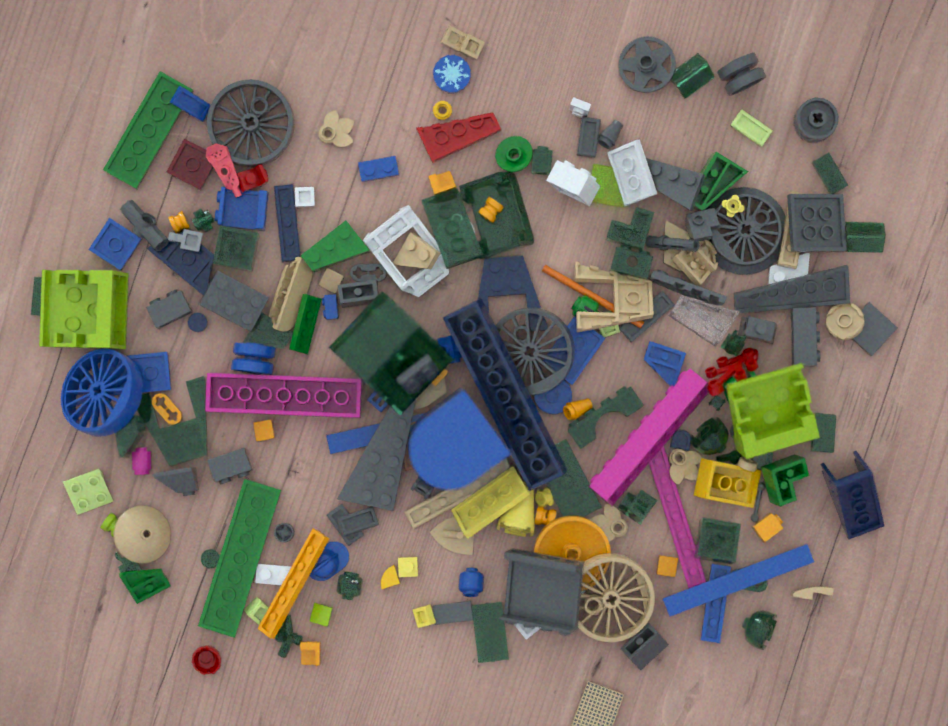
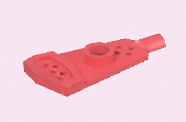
M217 143L207 147L206 158L212 164L225 187L232 190L235 198L241 196L242 194L238 187L240 181L228 147ZM223 168H226V169H227V171H228L227 174H224V173L222 172V169H223Z

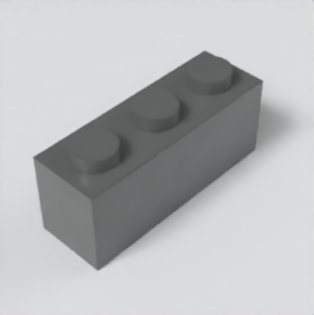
M816 308L791 309L792 366L802 363L804 366H817V362H820V350H817V343H820V331H817L816 326L820 321L819 312H816Z

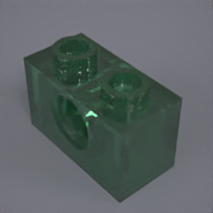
M620 245V248H615L610 270L647 280L653 256H649L650 252L644 250L634 252L631 251V247ZM634 257L637 260V265L630 267L627 264V258Z

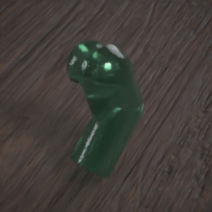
M291 614L287 615L283 626L279 629L275 637L277 642L286 641L293 633Z
M292 633L282 642L278 655L286 658L292 644L300 645L303 637L298 635V633Z

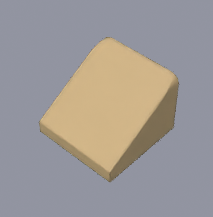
M326 268L319 286L336 294L338 285H341L345 277Z

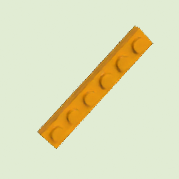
M313 528L257 628L271 639L276 637L330 539L317 529Z

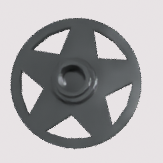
M641 37L631 41L623 49L619 58L621 78L628 87L637 92L651 93L658 91L671 81L675 73L676 60L672 49L667 43L655 37ZM646 41L656 42L663 47L651 51ZM636 45V56L624 59L627 52ZM669 56L671 57L672 64L670 73L662 66ZM623 70L635 73L634 85L626 78ZM651 78L662 82L655 87L645 88Z

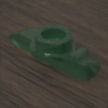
M734 450L730 453L716 456V460L720 462L730 461L733 464H738L739 458L743 456Z

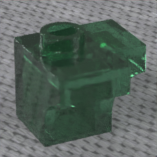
M643 490L637 495L628 492L617 509L641 525L657 500Z

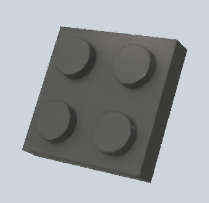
M426 355L399 376L397 380L410 395L419 391L422 384L427 380L431 381L434 379L439 369L430 357Z

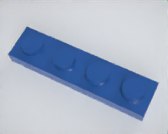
M711 564L709 581L730 573L731 566ZM727 595L705 604L700 640L720 643Z

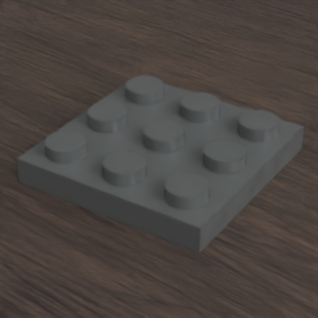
M843 194L787 195L791 252L847 251Z

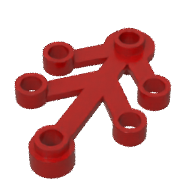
M746 348L736 357L728 359L726 356L718 358L716 362L719 369L709 367L705 370L706 376L709 379L723 374L719 379H712L708 382L707 389L709 394L717 396L723 393V383L733 374L736 381L747 379L746 372L742 366L745 364L748 371L758 369V350Z

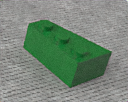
M718 152L712 153L700 172L705 175L693 209L696 211L705 210L727 189L747 174L748 171Z

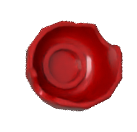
M201 646L193 653L192 664L195 670L203 675L215 674L221 666V655L215 647Z

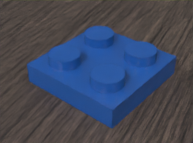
M109 218L88 250L122 271L142 239Z

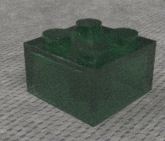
M220 226L213 264L253 272L260 237L259 233Z
M709 518L699 520L694 558L726 564L735 563L741 524Z

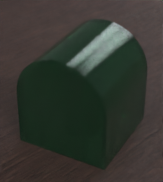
M383 291L374 298L328 347L399 415L415 401L434 379L431 381L427 380L422 384L419 391L409 395L397 378L426 355L430 357L439 369L436 377L453 360L419 323Z

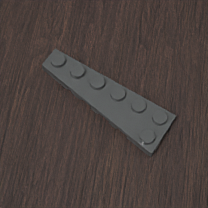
M843 265L734 293L735 314L850 303L848 265Z

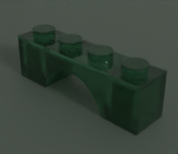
M625 386L616 392L618 396L612 400L610 397L606 398L600 403L602 407L596 411L592 408L584 414L586 418L581 421L576 419L568 425L570 429L567 432L579 449H582L596 439L595 428L597 421L602 415L609 412H619L628 417L644 406L632 387L628 389Z

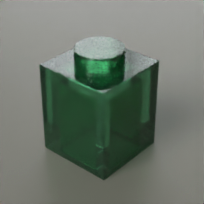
M538 146L537 149H533L531 174H550L553 150H549V147Z

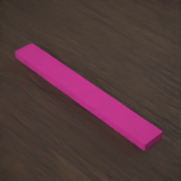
M663 446L650 461L649 466L689 589L707 581L676 483L672 481L669 474L670 464Z

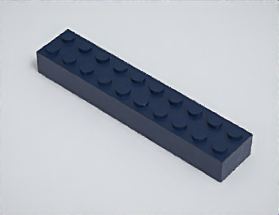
M482 298L444 316L443 320L529 491L564 475L568 470Z

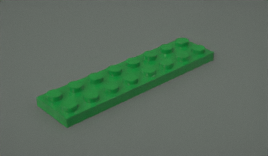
M244 479L201 614L199 627L230 637H236L281 490Z

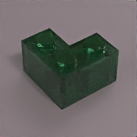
M636 207L630 225L611 220L606 241L642 251L654 212Z

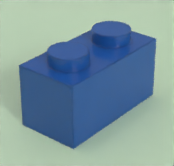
M324 295V298H322V304L325 305L323 316L326 317V320L339 319L337 295Z

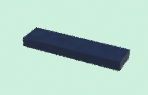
M293 184L274 186L282 262L294 261L296 257H301Z

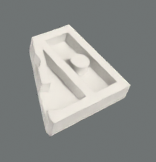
M810 253L799 255L796 269L777 266V264L769 267L768 284L808 275Z

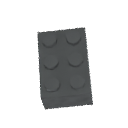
M216 270L199 305L248 331H252L269 297Z

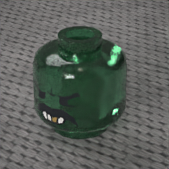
M344 571V574L338 577L336 592L342 595V599L353 600L354 597L361 595L363 579L359 577L358 573Z

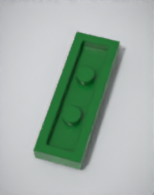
M303 294L289 350L308 354L322 301L321 298Z

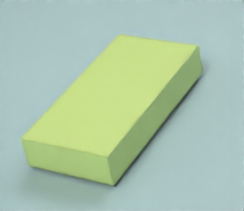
M742 109L730 125L760 147L763 146L772 133L770 128Z

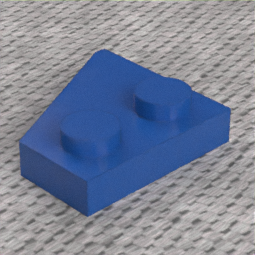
M649 341L643 360L669 386H675L686 353Z

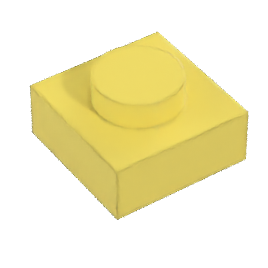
M417 557L398 558L399 577L418 576Z
M430 604L413 609L418 628L436 623Z

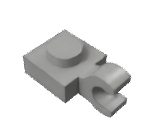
M184 229L183 235L169 232L168 241L181 243L180 249L199 252L203 233Z

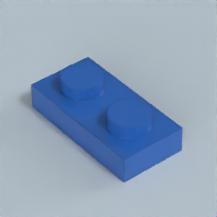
M396 156L358 163L361 182L399 176Z

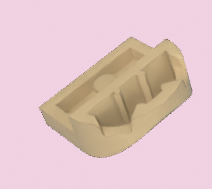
M708 240L699 241L700 247L697 252L679 250L672 258L678 267L697 286L702 285L709 274L715 271L718 266L715 257L717 251Z

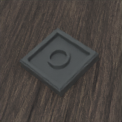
M868 302L861 310L865 322L863 330L853 340L870 356H873L898 327Z

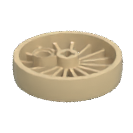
M615 553L600 554L586 560L583 566V575L587 573L601 590L582 582V586L598 594L581 593V598H584L579 610L585 608L587 614L578 620V628L587 636L603 642H618L634 636L647 624L654 609V588L647 572L633 559ZM611 562L609 587L601 563ZM615 562L624 563L613 585ZM598 565L605 588L590 573L589 569ZM629 565L633 574L618 586ZM636 578L638 585L622 590ZM640 589L641 596H624V594ZM612 594V596H613V597H612L613 601H609V600H608V599H609V596H608V595ZM596 600L597 606L593 609L587 607L589 601ZM622 600L642 601L644 610L634 607ZM619 604L642 614L637 622H634ZM615 607L632 623V626L624 631L622 630ZM612 608L619 632L609 634ZM607 609L605 633L596 632L595 630ZM599 613L591 629L583 624L592 615Z

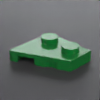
M161 568L119 573L122 582L136 604L171 587L168 578Z

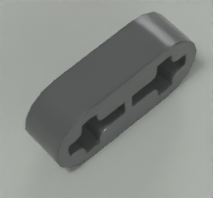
M358 264L352 267L350 274L356 282L369 280L380 282L386 278L387 271L381 264ZM357 268H361V271L367 272V275H361V278H357L354 272L357 271ZM380 268L384 273L380 275V278H377L374 274L370 275V272Z

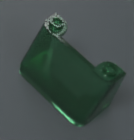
M497 172L459 186L462 201L471 204L481 237V240L477 242L476 252L480 259H486L534 244V236L517 178L513 172ZM488 197L493 198L504 207L501 212H497L496 220L493 223L478 213L481 207L486 206L485 201Z

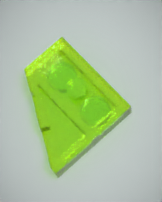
M593 164L591 176L596 178L600 188L592 203L623 208L624 203L613 168L611 166Z

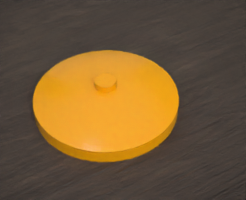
M571 515L557 518L547 524L539 533L533 552L585 562L596 555L611 553L605 533L596 523L585 517ZM610 562L601 563L604 575ZM598 565L589 569L590 573L599 582L602 576ZM587 573L583 575L582 582L592 587L596 585ZM582 586L581 591H585L588 588Z

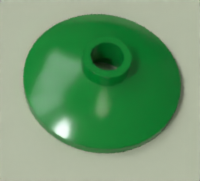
M511 136L504 139L498 145L495 153L497 164L507 172H518L525 169L533 157L531 144L520 136ZM514 155H519L516 159H513Z

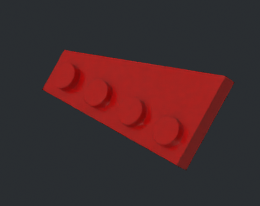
M492 112L472 116L467 119L432 124V126L428 127L422 126L416 128L432 163L500 132L501 128Z

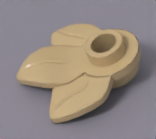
M336 110L328 113L324 118V125L319 129L320 140L324 143H333L337 147L351 145L353 140L348 134L353 128L354 121L348 118L339 119ZM331 131L332 135L330 137H326L325 132Z
M682 449L673 450L669 455V462L671 464L669 474L672 481L677 485L682 482L683 478L696 481L698 476L696 465L701 462V455L693 450L687 452ZM676 455H679L681 457L680 462H677L675 460Z
M609 504L604 506V515H597L590 519L603 530L609 542L615 537L624 536L628 530L626 521L621 519L620 511ZM616 524L621 526V531L614 529Z

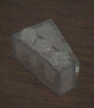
M681 295L668 316L716 347L740 311H733L723 308V306H715L705 303V301Z

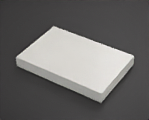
M640 139L607 152L624 206L632 205L657 194Z

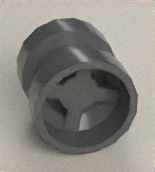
M281 523L274 530L275 538L280 542L290 541L295 533L294 528L288 523Z

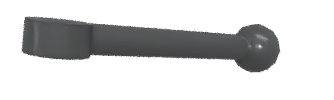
M763 482L758 484L759 492L754 514L751 515L753 522H757L759 519L757 514L762 491L765 489Z

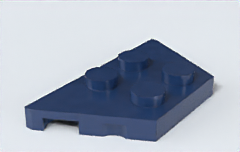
M169 241L167 246L160 251H156L152 246L147 248L202 295L204 294L209 285L215 255L201 244L200 251L194 252L180 249L181 243Z

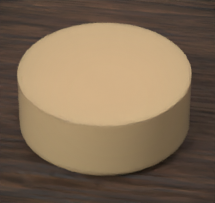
M740 457L737 464L748 471H756L758 466L756 461L750 458L746 459L745 457Z

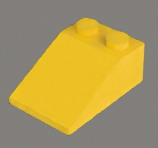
M701 458L693 496L754 508L761 470L748 471L738 465Z

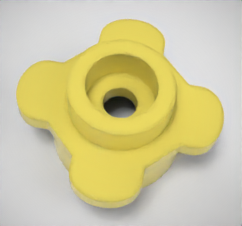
M733 195L729 200H723L722 207L726 209L728 217H734L736 213L744 211V206L741 205L737 195Z
M545 487L544 490H537L535 501L539 506L545 508L546 505L552 506L554 504L550 488Z

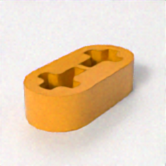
M158 393L154 395L152 405L168 424H179L182 420V413L166 394ZM158 397L166 399L164 401V404L167 406L166 409L161 405H156ZM169 409L173 413H178L176 416L177 421L169 420L170 414L167 412Z

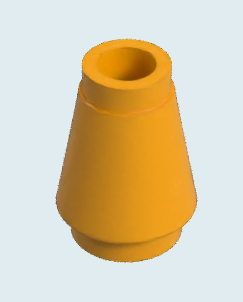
M589 398L568 402L563 407V413L568 420H576L592 409L593 405Z

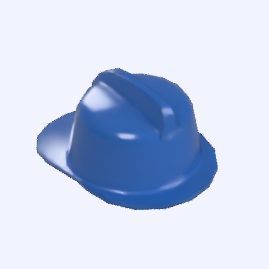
M339 542L327 543L309 576L317 581H325L340 572L349 561L347 548Z

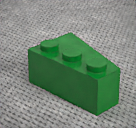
M345 220L304 252L301 257L313 272H317L370 253V250Z

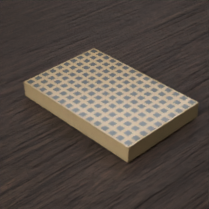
M587 681L571 726H613L624 694Z

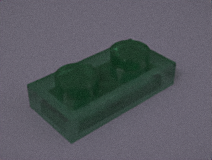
M830 153L812 162L830 194H835L848 186Z

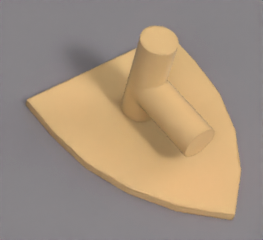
M455 517L446 519L430 531L433 538L444 548L454 553L472 555L474 535L467 539Z

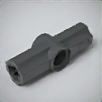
M128 200L122 205L120 210L134 226L133 232L135 235L145 238L156 251H160L167 246L168 238L155 225L156 219L154 216L144 213L133 200Z

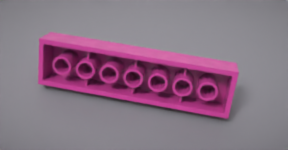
M690 368L687 372L683 371L678 377L679 381L675 386L672 385L668 388L665 398L662 401L656 402L653 406L654 411L641 420V426L629 434V440L626 444H621L617 448L614 458L612 460L608 459L605 462L603 471L600 474L597 473L591 479L589 487L611 507L709 393L707 389L708 383Z
M207 373L206 412L361 418L362 379Z

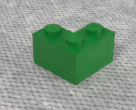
M794 454L761 466L770 503L783 506L797 500L793 482L809 476L804 457Z

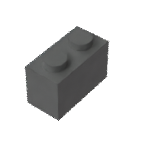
M376 280L338 285L339 300L342 308L380 303Z
M173 290L166 294V298L162 300L157 298L149 302L150 306L146 308L157 329L193 313L181 290Z
M246 448L207 460L214 482H220V485L230 482L231 477L238 475V478L250 475L249 471L253 470Z
M648 623L621 650L641 671L669 644Z

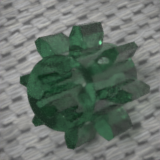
M200 208L193 212L195 217L191 220L198 231L203 229L206 233L213 228L211 224L215 220L208 209L203 212Z

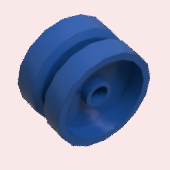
M250 342L234 343L233 353L244 356V359H233L231 370L273 375L274 365L270 362L262 361V359L275 358L276 348Z

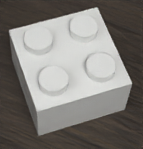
M557 160L546 181L558 192L590 206L600 188L596 178L583 168L580 170L574 168L575 165L568 161L562 163Z

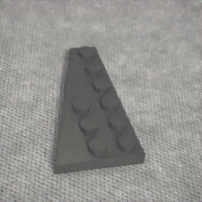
M402 394L396 395L339 494L338 500L391 511L394 510L416 397Z

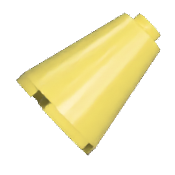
M534 489L529 491V496L500 516L496 526L498 530L502 527L505 529L504 533L526 537V533H530V537L534 536Z

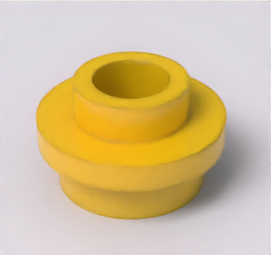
M439 101L433 107V114L439 120H446L452 114V107L446 101ZM442 107L446 109L444 114L439 113V109Z

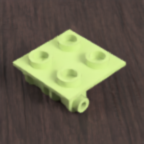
M96 469L63 482L77 515L113 502L104 481L102 470Z

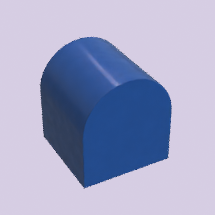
M461 387L423 414L413 425L408 437V454L416 472L425 482L440 489L451 490L465 487L511 454Z

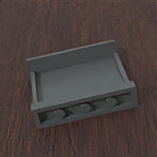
M514 548L505 551L504 559L509 560L505 610L504 614L499 616V620H504L507 624L512 625L517 623L523 624V627L526 628L539 627L542 631L546 632L559 631L561 635H570V633L578 630L584 562Z

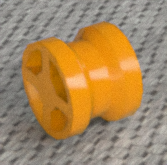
M180 211L176 216L171 215L168 217L175 233L178 234L182 229L187 230L190 228L183 211Z

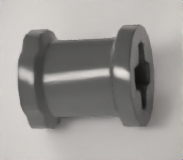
M419 476L411 490L417 491L427 500L435 487L425 482Z

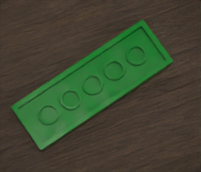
M159 71L103 171L137 189L182 112L180 108L170 103L179 86L191 93L194 90Z

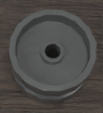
M755 52L739 57L717 71L721 81L732 79L725 86L729 96L748 89L767 77L763 68L752 69L759 62Z
M815 97L807 100L798 108L794 116L793 125L801 139L807 142L818 143L826 140L835 131L839 115L836 107L830 101ZM817 118L819 122L814 123L813 120Z

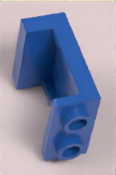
M221 187V191L217 192V202L220 203L219 210L215 211V221L218 222V226L265 231L268 191L249 190L242 193L240 190L242 195L235 198L232 190Z

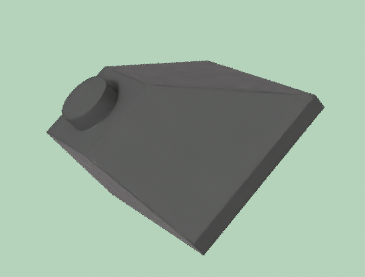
M195 467L153 473L155 479L175 492L183 493V496L195 495L194 491L199 490Z

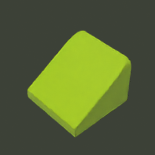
M314 603L310 622L328 627L333 607Z

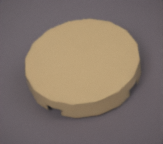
M853 303L834 305L826 316L827 329L832 336L840 340H851L857 337L865 324L861 309Z

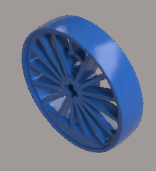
M96 349L82 356L71 367L62 386L61 408L68 423L75 429L95 437L108 436L121 430L136 413L142 398L143 381L140 370L129 357L112 349ZM121 360L122 364L115 370L116 366ZM90 369H92L94 378L89 373ZM127 369L128 374L117 379ZM126 383L124 388H115L119 385ZM121 393L119 399L115 398L114 394ZM77 395H84V396H82V397L76 399V396H77ZM112 400L117 402L115 407L110 403ZM106 406L111 412L109 417L107 416ZM84 413V415H83V417H82V419H81V421H80V420H79V417ZM99 414L102 420L101 426H98ZM90 418H91V424H90V427L88 428V427H86V425L88 424V422H89V420H90Z

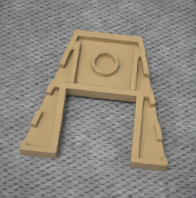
M575 262V282L613 283L614 313L577 312V332L653 318L652 281L631 275L626 277L617 274L615 271L610 270V272L599 270V267L590 265L588 267L580 265V262Z

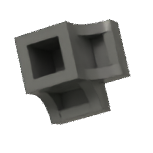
M715 208L686 214L685 226L690 240L704 241L712 239V231L719 228Z

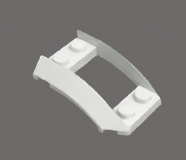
M407 205L400 208L399 212L373 232H368L363 241L402 291L420 297L449 274L448 255L429 233L411 207ZM413 227L420 238L439 251L440 255L432 269L422 268L406 281L384 253L383 249Z

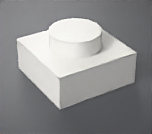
M295 187V207H315L314 187Z

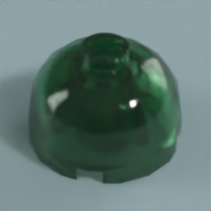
M716 417L717 420L710 418L696 429L699 432L696 437L693 435L691 437V445L701 454L714 455L723 452L727 447L729 432L725 424L718 417Z
M761 610L754 612L750 618L746 617L742 628L745 629L744 635L747 642L758 649L764 650L767 647L764 645L765 641H770L775 630L777 621L773 619L777 615Z

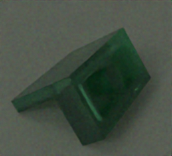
M697 53L675 69L671 82L679 89L682 97L686 99L712 80L715 75L708 62Z
M845 223L846 252H883L886 236L884 223Z
M814 413L820 438L811 440V451L833 453L836 415Z

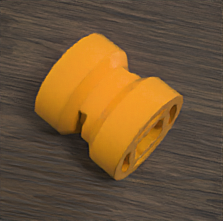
M488 197L485 201L486 206L481 207L478 213L493 223L496 220L497 212H501L504 207L493 198Z
M538 506L534 520L535 525H547L555 520L557 510H546L544 507Z

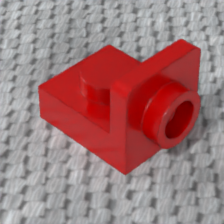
M262 164L237 173L242 193L262 187L269 181L268 173Z

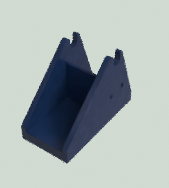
M853 451L858 472L836 480L825 463L820 464L823 469V477L848 539L885 526L873 473L857 451Z

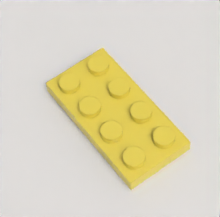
M512 466L451 511L464 536L468 539L529 496L530 492L517 469Z

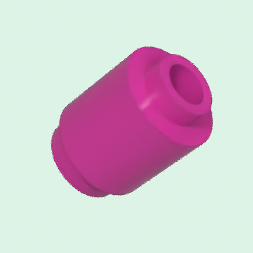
M147 447L135 448L136 452H132V470H134V475L150 474V469H152L151 451H147Z

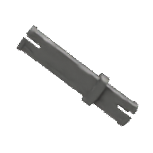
M649 235L645 240L648 248H660L663 251L673 249L697 252L700 247L698 240L669 238L667 235H662L661 237Z

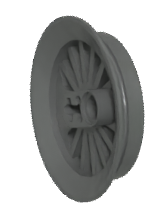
M739 187L725 191L707 207V209L715 208L716 215L719 218L733 225L719 224V229L733 231L720 234L715 229L712 231V239H708L717 251L715 257L720 268L734 274L749 275L769 268L778 260L786 216L778 202L770 195L755 188ZM733 195L739 196V199L747 198L745 218L743 212H738L739 217L735 214L734 220L720 213L719 210L722 208L723 200H729ZM751 199L759 201L753 214L749 216ZM764 204L769 210L766 211L760 209V207ZM772 213L773 216H774V218H775V220L769 222V220H770V215H769V214ZM757 214H762L765 217L764 223L756 221L755 217ZM777 224V232L761 230L763 227ZM748 225H750L751 228L748 230V234H742V226L746 228ZM758 234L777 236L775 244ZM734 235V237H732L727 242L724 239L725 237ZM737 239L735 245L731 248L729 244ZM756 239L772 248L768 254H766ZM740 242H742L739 258L736 255L735 251ZM751 242L761 253L762 258L755 259ZM746 243L751 258L750 262H743Z

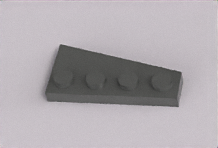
M646 158L656 190L692 212L705 175Z
M653 270L649 279L655 284L717 310L721 309L727 298L725 295L688 283L681 278L669 276L668 273L662 270Z

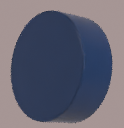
M194 313L188 319V326L194 332H202L207 327V318L201 313Z

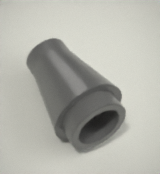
M613 120L599 134L598 143L607 149L614 147L623 125L619 121Z

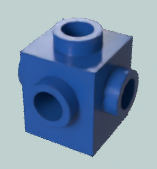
M452 336L438 338L441 361H449V364L461 362L460 358L462 356Z

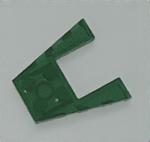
M204 376L186 381L196 418L160 429L150 393L142 395L137 411L170 466L208 455L207 418L205 411L206 382Z

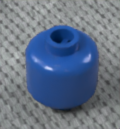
M466 568V571L461 572L459 575L458 589L463 593V596L477 597L484 588V575L478 572L477 568Z

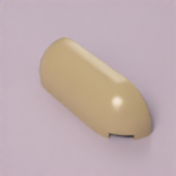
M296 257L290 265L287 264L285 266L270 308L269 317L272 318V327L278 331H288L295 326L302 296L307 294L312 280V270L302 257Z

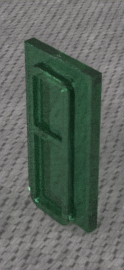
M502 602L471 605L478 663L508 660L504 620H499V616L503 615Z

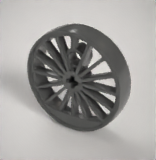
M259 80L237 81L222 89L212 101L207 116L208 135L213 145L217 143L228 147L234 164L244 167H256L259 164L266 165L282 155L290 144L294 132L293 111L286 97L274 86ZM244 87H254L250 113L243 91ZM258 87L268 90L264 98L256 97ZM240 89L247 114L242 111L231 97V92ZM273 93L279 100L269 107L267 99ZM228 96L243 117L220 105V102ZM256 103H265V109L263 111H256ZM280 103L284 104L286 108L285 113L261 119ZM219 107L241 121L214 118L216 109ZM288 116V126L263 124V122ZM253 119V122L255 123V125H254V126L250 125V126L248 127V124L246 123V121H247V120H248V121H251V120ZM214 121L241 124L216 132L213 129ZM261 127L287 130L284 140ZM240 129L225 142L216 137V135ZM259 131L281 142V145L274 151ZM255 132L271 151L270 155L261 157ZM243 133L235 149L227 145ZM248 134L246 153L244 155L238 152V149ZM251 134L253 135L259 159L248 157Z
M527 307L510 312L495 325L498 332L502 329L520 345L503 341L505 345L521 350L509 351V354H521L512 359L514 362L522 358L516 365L517 369L525 361L521 373L522 380L529 364L531 385L526 388L530 395L546 393L560 385L568 376L575 358V344L569 328L557 315L545 309ZM530 313L540 315L534 335L530 328ZM525 314L526 325L520 326L515 317ZM543 316L552 320L553 323L536 342ZM510 319H512L516 327L513 333L504 326ZM556 324L562 331V334L539 345ZM520 329L526 330V339H521L518 336ZM563 336L566 339L567 347L541 349V347ZM529 347L535 349L533 355L527 353ZM567 350V362L542 354L541 352ZM540 357L565 366L556 372ZM538 361L553 374L546 378ZM533 362L542 378L537 383H535Z

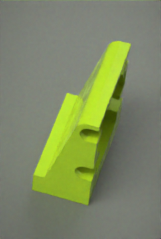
M42 270L39 346L126 350L129 273L113 270Z
M802 363L727 384L735 448L746 459L820 438L815 414L812 413L809 405L812 401L807 379L804 378L802 368H804Z

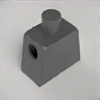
M742 317L737 336L773 344L777 324L754 317Z

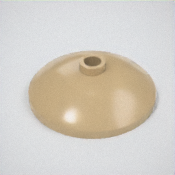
M135 506L126 510L118 518L114 527V542L118 551L127 560L135 563H149L157 560L165 553L170 543L171 531L167 519L160 511L150 506ZM145 530L149 533L147 538L143 535Z

